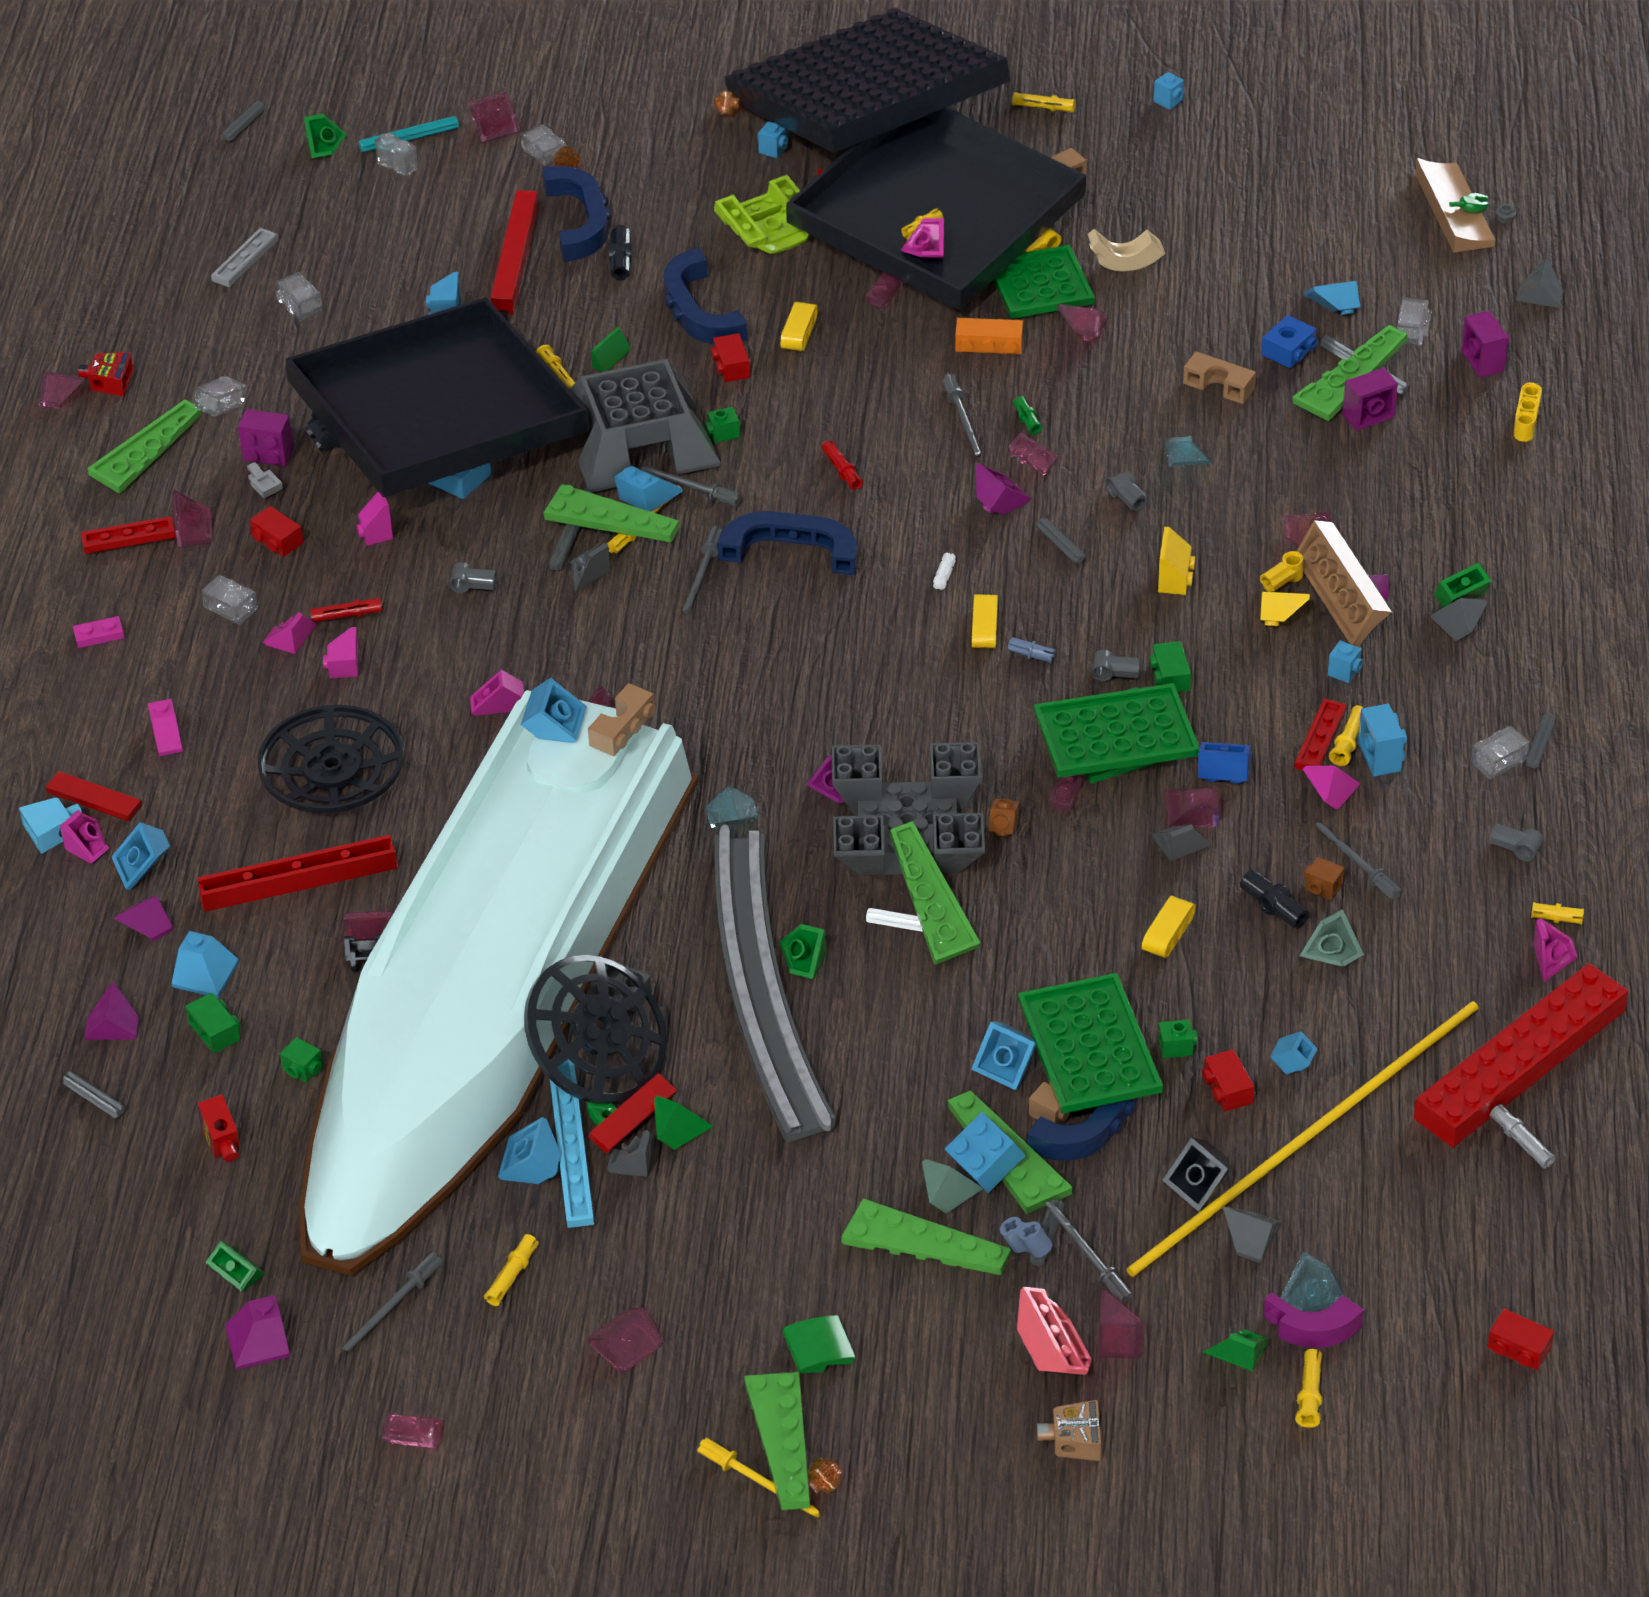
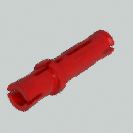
M830 440V443L825 441L821 449L838 470L839 477L846 481L851 490L860 489L863 481L855 472L856 468L846 460L834 441Z
M380 597L362 601L354 599V602L310 608L312 621L320 622L350 616H357L359 618L363 614L382 612Z

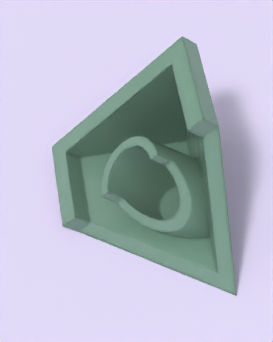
M1343 909L1320 921L1301 952L1300 957L1338 966H1346L1364 955Z
M928 1159L922 1161L929 1203L946 1214L983 1189L950 1166Z

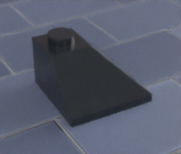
M1191 1137L1162 1181L1200 1212L1206 1207L1231 1169L1225 1155L1207 1140Z

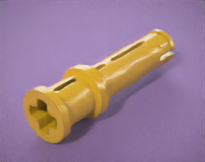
M540 346L535 352L570 389L575 382L562 367L561 359L553 354L551 346Z
M1354 706L1342 734L1338 735L1335 739V748L1329 753V759L1335 765L1346 766L1351 760L1350 754L1355 750L1357 744L1355 739L1359 732L1362 706Z
M1317 1349L1305 1351L1302 1390L1297 1395L1299 1411L1296 1413L1295 1421L1300 1426L1307 1428L1317 1426L1320 1423L1321 1417L1318 1413V1408L1322 1404V1396L1319 1393L1322 1353L1319 1351L1317 1355Z

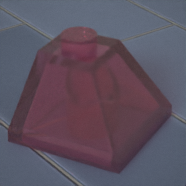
M507 91L468 102L481 143L520 131Z
M1058 304V310L1075 333L1081 336V340L1094 341V338L1101 337L1107 314L1102 310Z
M1217 788L1165 789L1169 827L1192 824L1193 827L1218 826L1219 800Z

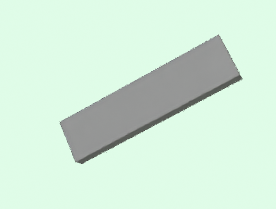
M259 228L211 275L212 281L230 287L278 241V234Z

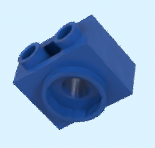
M1287 315L1262 337L1261 355L1291 368L1297 362H1300L1309 351L1315 348L1317 344V328Z

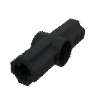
M616 225L611 230V243H609L611 277L616 278L617 281L625 280L629 276L630 262H632L630 229H627L624 225Z
M1253 870L1245 873L1240 881V887L1258 900V904L1264 913L1268 915L1275 913L1293 928L1296 927L1297 929L1302 927L1309 918V911L1291 898L1289 890L1283 884L1278 883L1274 885L1257 871Z

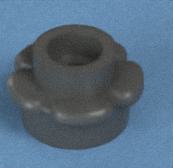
M1502 204L1495 210L1496 218L1501 223H1510L1516 216V209L1510 204Z

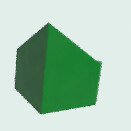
M324 114L304 117L306 141L311 158L333 155L347 134Z
M800 924L780 940L779 944L789 968V973L814 979L826 955L825 929Z
M660 1096L654 1098L657 1139L674 1150L714 1127L677 1102Z
M1243 1329L1239 1330V1332L1231 1333L1228 1339L1203 1351V1353L1253 1372L1270 1338Z

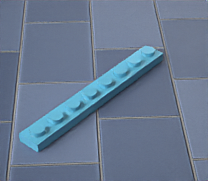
M568 1059L557 1069L573 1083L577 1084L575 1066ZM550 1080L557 1145L561 1153L559 1161L567 1228L594 1225L579 1099L566 1093Z

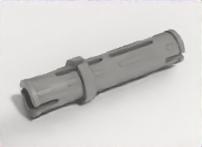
M1502 1104L1497 1105L1491 1111L1490 1117L1504 1129V1133L1516 1140L1543 1169L1553 1164L1556 1157L1523 1126L1524 1123L1520 1118H1515Z

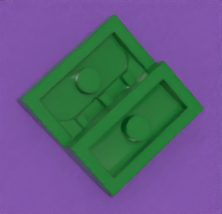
M838 1315L807 1319L786 1326L782 1330L799 1373L824 1372L827 1365L852 1364L855 1359L854 1352Z

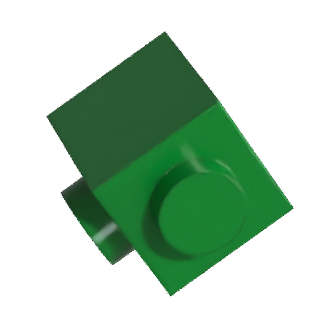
M733 407L707 412V422L704 423V426L714 443L740 438L739 419Z
M1190 1019L1159 1022L1158 1042L1162 1059L1193 1056V1045L1198 1044L1196 1029L1192 1030Z
M297 1037L280 1053L283 1071L287 1072L292 1078H298L305 1083L313 1076L318 1075L323 1068L321 1051Z

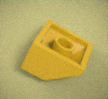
M1262 592L1260 621H1265L1266 626H1279V622L1287 620L1309 600L1310 594Z

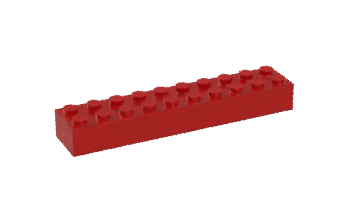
M1586 964L1419 1095L1415 1100L1413 1119L1454 1148L1491 1118V1111L1497 1105L1502 1104L1504 1107L1621 1015L1626 1009L1629 990L1592 964Z

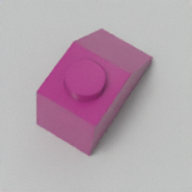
M377 492L358 514L359 524L356 525V530L359 538L363 537L366 546L393 539L388 502L385 497H382Z
M356 627L349 628L327 645V655H323L324 669H328L329 678L358 677V639Z
M500 670L470 697L472 714L477 716L510 712L524 694L523 682Z
M167 699L148 703L159 756L183 752L172 700Z

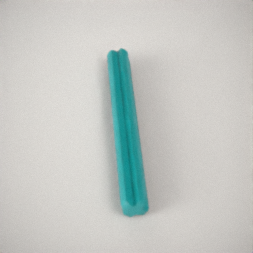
M456 116L362 139L359 141V147L362 152L448 131L459 127L458 119Z

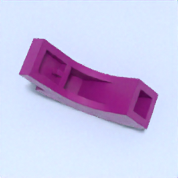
M1271 1292L1264 1300L1263 1316L1270 1323L1279 1326L1278 1337L1284 1341L1302 1347L1322 1348L1339 1344L1354 1335L1362 1327L1364 1309L1342 1295L1329 1308L1323 1311L1304 1312L1294 1308Z

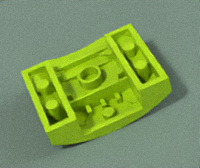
M788 175L769 181L766 194L740 203L734 195L715 201L714 211L724 224L729 225L736 235L742 238L748 247L758 248L767 253L774 254L807 241L809 235L786 223V203L800 191Z

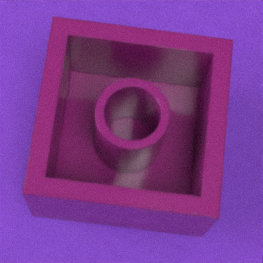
M1490 311L1465 316L1461 351L1479 378L1504 372L1509 336L1502 330L1499 321L1493 317Z
M1384 367L1346 380L1342 416L1356 431L1394 418L1398 382Z
M246 409L238 425L243 461L286 466L294 450L289 415Z

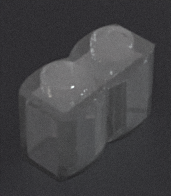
M538 125L521 134L522 148L529 155L534 156L543 166L566 157L567 146L565 141L554 135L553 131L545 125Z
M384 133L375 140L377 161L381 165L393 168L396 172L403 175H410L418 169L416 147L412 143L400 140L397 136L390 133Z

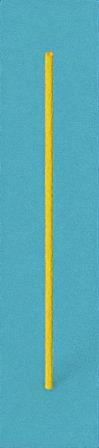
M1472 1001L1134 1262L1127 1268V1273L1134 1277L1222 1209V1206H1226L1476 1012L1478 1005Z

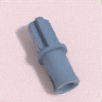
M1013 637L1008 643L1009 651L1028 656L1030 660L1035 658L1052 664V658L1055 657L1056 649L1038 645L1036 641L1031 643Z

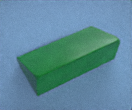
M615 328L591 350L592 368L601 372L609 371L630 351V346L620 328Z
M223 1241L219 1242L205 1262L242 1292L265 1274L262 1269Z

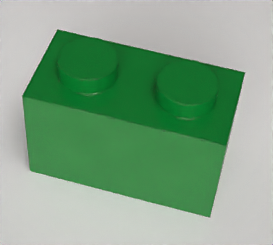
M1476 563L1440 581L1434 596L1442 608L1460 598L1476 599L1484 595L1491 580L1481 565Z
M1181 641L1153 644L1152 655H1149L1150 669L1155 670V685L1174 683L1177 692L1190 691L1191 672Z
M212 992L185 1006L188 1023L213 1054L240 1041L238 1029L241 1026L235 1015L231 1016L222 999L218 1000Z

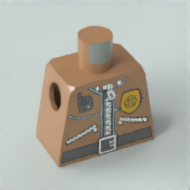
M1098 1400L1055 1407L1053 1409V1423L1037 1424V1440H1054L1055 1455L1059 1457L1100 1461L1101 1437Z

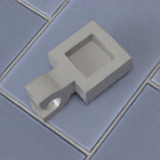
M255 462L247 466V469L251 472L248 475L251 486L263 498L283 489L282 482L270 470L263 472Z

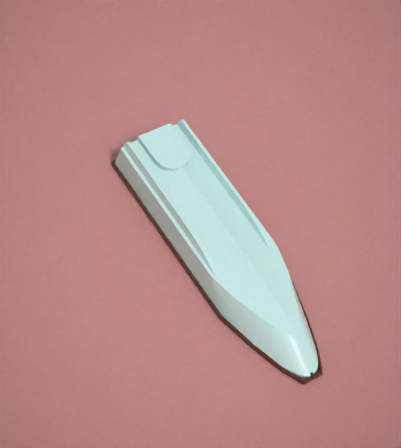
M526 690L522 698L516 702L374 946L360 974L339 1043L328 1060L308 1142L299 1206L302 1262L352 1276L398 1243L454 1191L521 1118L544 1075L529 1048L524 1027L525 1002L532 985L548 967L559 960L577 955H592L606 958L699 782L698 775L690 773L682 739L676 736L672 725L663 723L659 730L642 725L639 732L628 740L627 745L620 749L615 756H612L589 746L588 727L601 713L610 717H617L615 708L580 700L587 708L577 740L574 743L538 739L521 725L531 691ZM586 961L575 962L559 969L571 980L581 975L596 973L595 963ZM552 976L541 989L536 1009L552 1010L555 997L563 987ZM585 982L577 986L586 994L591 986V982ZM568 992L563 1001L561 1011L572 1013L579 1002L570 992ZM536 1020L540 1041L551 1060L559 1046L554 1037L552 1022ZM561 1022L564 1035L571 1023Z

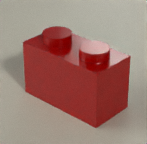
M739 333L713 338L714 347L710 348L713 361L716 360L717 373L722 374L724 382L750 378V361Z
M271 506L250 519L252 537L282 557L304 543L301 526Z
M1234 1049L1205 1057L1204 1069L1201 1070L1203 1081L1205 1084L1210 1085L1214 1101L1220 1103L1224 1112L1253 1104L1254 1085Z
M1504 1308L1489 1332L1487 1348L1499 1355L1511 1358L1523 1366L1538 1371L1552 1348L1554 1330Z

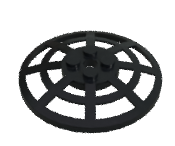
M325 705L300 711L286 718L273 728L260 747L258 769L264 787L281 803L306 812L335 813L363 806L385 793L394 784L401 772L404 750L397 730L381 715L357 706ZM334 717L355 718L366 721L370 725L362 734L347 729H334ZM324 718L325 730L311 733L300 740H297L289 733L290 730L299 725ZM378 728L391 739L396 750L395 752L382 756L378 746L370 739ZM335 737H345L356 741L350 746L345 743L335 742ZM281 738L290 746L283 757L281 766L267 765L271 749ZM322 738L326 739V743L320 744L311 750L305 746L313 741ZM365 745L370 749L375 758L361 761L358 752ZM297 752L304 757L302 767H289L292 758ZM397 760L396 768L382 786L374 784L381 774L383 764ZM375 767L368 781L358 778L362 769ZM267 773L282 775L285 785L292 793L283 796L271 786ZM289 775L304 776L308 783L298 788L292 782ZM350 784L359 788L351 793L339 796V789ZM315 788L329 790V797H319L308 793ZM365 791L372 792L360 799L339 804L340 801L354 798ZM302 797L314 802L329 803V805L305 804L295 800Z
M571 956L559 960L548 967L532 985L524 1010V1027L527 1042L534 1059L542 1071L563 1091L577 1099L593 1104H617L627 1101L660 1072L666 1056L667 1046L663 1015L647 986L626 967L600 956ZM575 962H594L596 974H585L571 980L559 969ZM605 966L620 972L638 989L632 992L621 982L608 977ZM552 976L563 986L555 997L552 1010L536 1009L541 989ZM596 981L598 994L588 997L577 986L585 982ZM608 984L619 989L627 998L619 1003L617 1000L609 997ZM568 992L579 1002L572 1013L561 1011V1006ZM643 997L646 998L655 1015L659 1034L650 1031L646 1012L640 1003ZM633 1006L636 1007L639 1013L642 1028L631 1025L627 1011ZM536 1020L552 1022L554 1037L562 1051L551 1060L540 1041ZM597 1020H601L605 1024V1031L600 1030L597 1026ZM561 1022L571 1023V1029L576 1039L571 1044H568L564 1037ZM630 1036L642 1038L640 1050L635 1058L626 1046ZM650 1041L660 1045L659 1057L653 1071L645 1078L639 1064L647 1053ZM583 1048L587 1052L596 1055V1066L585 1062L576 1052ZM619 1052L627 1064L619 1068L606 1069L607 1056L614 1055ZM569 1059L579 1069L594 1075L592 1091L573 1083L557 1068ZM631 1071L637 1083L636 1087L620 1093H603L605 1078L619 1077Z

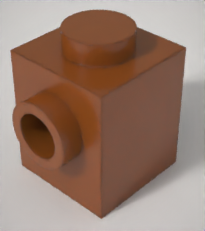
M995 799L990 809L988 831L995 832L999 836L1013 835L1018 824L1020 802L1010 799Z
M1317 857L1313 864H1309L1304 871L1303 878L1306 879L1305 890L1333 900L1343 885L1344 867Z

